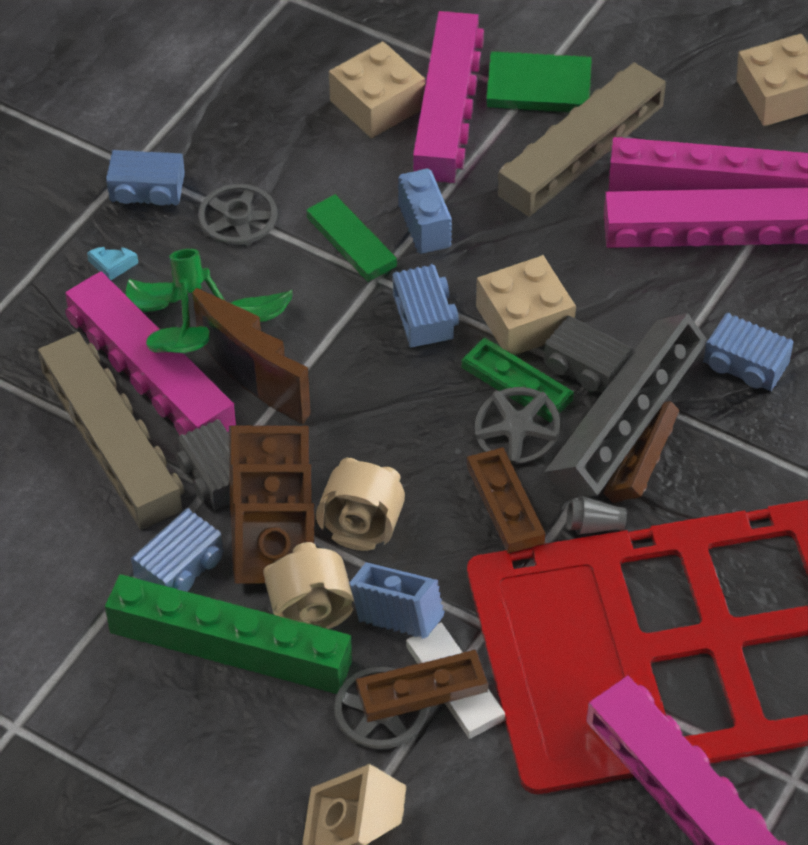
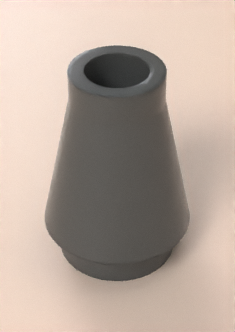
M580 496L579 499H570L567 508V529L576 531L577 535L612 530L623 531L627 518L626 508L616 507L584 496Z

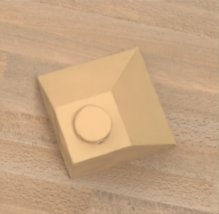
M368 764L312 787L302 845H366L402 823L406 785Z

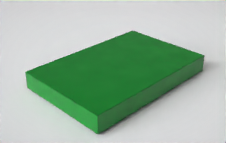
M491 51L486 107L570 112L573 108L581 106L589 99L592 57Z

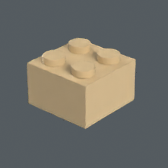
M802 33L738 52L737 82L763 126L808 113V43Z
M381 42L329 71L330 101L372 139L421 111L425 91V78L386 43Z
M544 255L477 278L476 307L500 347L513 355L545 345L551 334H554L563 320H566L567 315L575 318L576 305Z

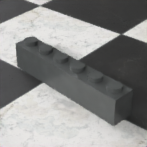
M688 313L655 321L545 470L547 476L566 500L576 499L580 496H596L600 493L706 345L707 338Z

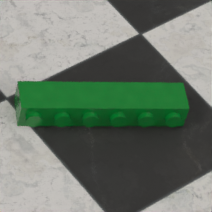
M119 574L105 605L109 632L111 634L337 694L343 685L352 663L351 635L122 574Z

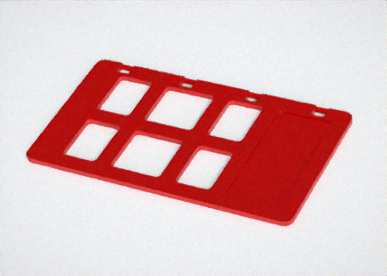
M808 500L768 506L767 509L749 512L744 510L654 525L648 529L630 532L624 530L541 544L509 554L506 550L481 554L469 560L467 564V577L500 705L505 712V724L520 783L527 792L544 794L635 777L586 722L589 702L626 676H629L637 686L642 685L650 692L655 706L666 716L651 664L698 654H709L713 658L735 725L730 729L684 737L692 746H698L706 754L710 764L808 746V715L774 721L765 718L742 652V648L745 646L808 636V605L743 617L732 616L729 613L709 553V549L780 536H791L795 540L808 576ZM769 518L771 526L751 529L749 521ZM652 538L654 546L633 549L631 541ZM676 555L681 559L701 623L645 633L639 628L620 565L626 562ZM528 558L534 559L535 566L513 568L512 561Z

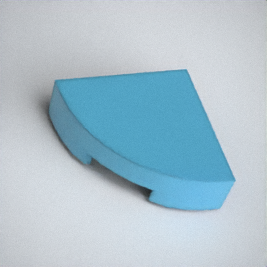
M99 247L87 252L88 261L99 272L102 271L110 280L138 264L137 254L127 248L105 250L104 247Z

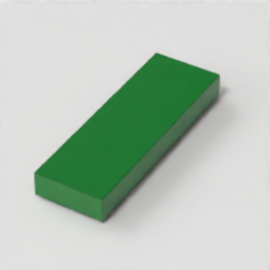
M336 194L306 209L307 219L367 282L397 267V258Z
M485 337L462 359L461 368L498 391L513 387H526L544 392L554 403L559 414L573 401L574 391ZM525 395L509 396V398L524 407L534 399ZM544 404L536 414L551 423L553 421L552 414Z

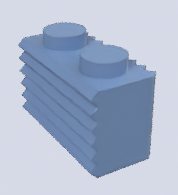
M112 150L106 179L109 200L112 202L117 200L124 204L139 202L140 204L145 202L149 204L152 202L161 206L166 204L178 205L185 174L183 154Z
M427 168L401 174L398 177V204L417 252L423 254L449 248L452 245V218L432 171Z
M432 264L429 267L423 266L422 268L417 267L414 270L411 268L408 271L402 270L400 273L395 271L393 273V297L409 346L416 347L453 339L454 326L459 325V318L455 304L448 305L447 302L449 287L446 277L439 278L436 267Z
M726 313L706 343L703 362L709 364L718 373L727 372L743 379L747 385L753 388L762 387L772 391L790 362L794 342L791 338L786 339L785 336H779L778 333H772L771 330L766 331L764 327L759 328L757 324L752 325L750 321L745 322L743 318L739 319L737 316Z
M187 508L131 558L134 577L188 592L194 584L195 578L199 577L201 572H204L205 569L210 570L214 568L220 561L223 553L221 533Z
M366 562L350 581L359 622L365 621L366 624L372 623L373 626L386 627L387 630L393 628L394 631L400 630L401 633L407 632L408 635L421 636L422 639L427 638L443 618L445 612L442 610L441 592H438V580Z

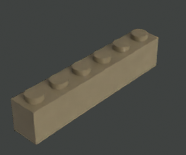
M635 62L624 71H619L602 89L595 90L586 102L579 107L573 108L565 119L557 125L551 126L544 136L534 144H529L512 162H507L501 167L498 173V197L527 216H532L612 149L613 137H627L663 107L666 81Z
M76 332L39 348L38 353L42 373L139 529L143 530L182 512L180 495L185 492L180 478L175 472L170 474L167 470V462L160 447H152L149 442V432L141 419L137 421L132 415L133 409L128 397L124 393L118 394L115 379L109 368L102 369L100 366V357L93 343L86 344L81 334Z

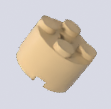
M353 458L341 460L339 466L332 471L316 511L318 525L322 530L325 526L333 533L332 540L350 549L368 551L373 550L376 544L384 542L385 545L392 537L405 500V493L399 482L400 474L391 467H380L372 463L357 461Z
M312 542L301 543L293 549V553L266 566L263 570L274 615L331 629L345 621L353 611L351 603L352 601L354 602L343 559L332 550L317 548L316 544Z

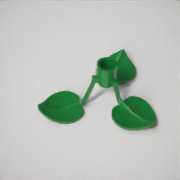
M182 249L173 252L169 256L173 283H144L129 278L126 286L125 295L142 312L161 310L167 307L170 302L174 303L178 300L182 302V327L164 328L149 335L146 345L152 352L186 353L198 350L208 343L210 339L208 328L204 326L190 327L188 293H192L196 288L201 289V283L204 280L214 296L225 300L212 280L209 268H202L199 251L196 249ZM291 289L290 291L273 295L239 299L231 302V304L259 316L260 322L277 317L285 310L293 297V291Z

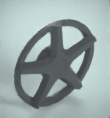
M232 184L214 190L203 200L198 211V221L206 237L209 236L213 240L224 244H244L247 247L266 236L273 229L278 219L277 206L273 198L264 190L247 184ZM230 190H244L240 198L231 199L226 203L215 197ZM255 192L262 195L268 201L271 207L270 211L252 210L251 201ZM207 204L223 214L222 218L211 225H208L204 218ZM269 220L260 231L251 235L250 221ZM229 226H234L240 237H228L217 232Z
M513 387L493 392L492 396L481 406L475 420L476 438L484 452L492 450L486 444L485 439L505 435L509 440V460L511 464H525L539 459L553 447L560 432V417L554 403L548 398L546 393L526 387ZM525 395L534 399L522 410L518 411L508 402L506 397ZM496 404L503 417L502 422L482 429L486 413ZM544 404L552 414L554 422L553 431L533 422V417ZM531 436L548 440V443L540 451L531 456L521 458L523 442L527 441Z
M372 667L364 669L352 675L340 687L334 704L335 718L341 731L354 745L359 744L373 749H388L402 744L407 745L422 728L426 720L427 708L420 709L416 722L409 730L405 728L397 715L368 723L364 715L354 731L344 720L341 708L342 703L364 712L359 696L346 692L356 679L370 674L395 670V668ZM380 723L384 724L397 736L387 740L365 738Z

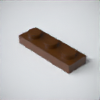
M671 401L663 403L611 476L604 494L612 503L641 497L647 489V482L655 465L660 460L661 451L668 436L673 431L674 422L680 411Z
M504 448L468 456L467 469L507 553L545 544L546 534Z
M475 649L356 679V688L368 723L487 693L488 682Z

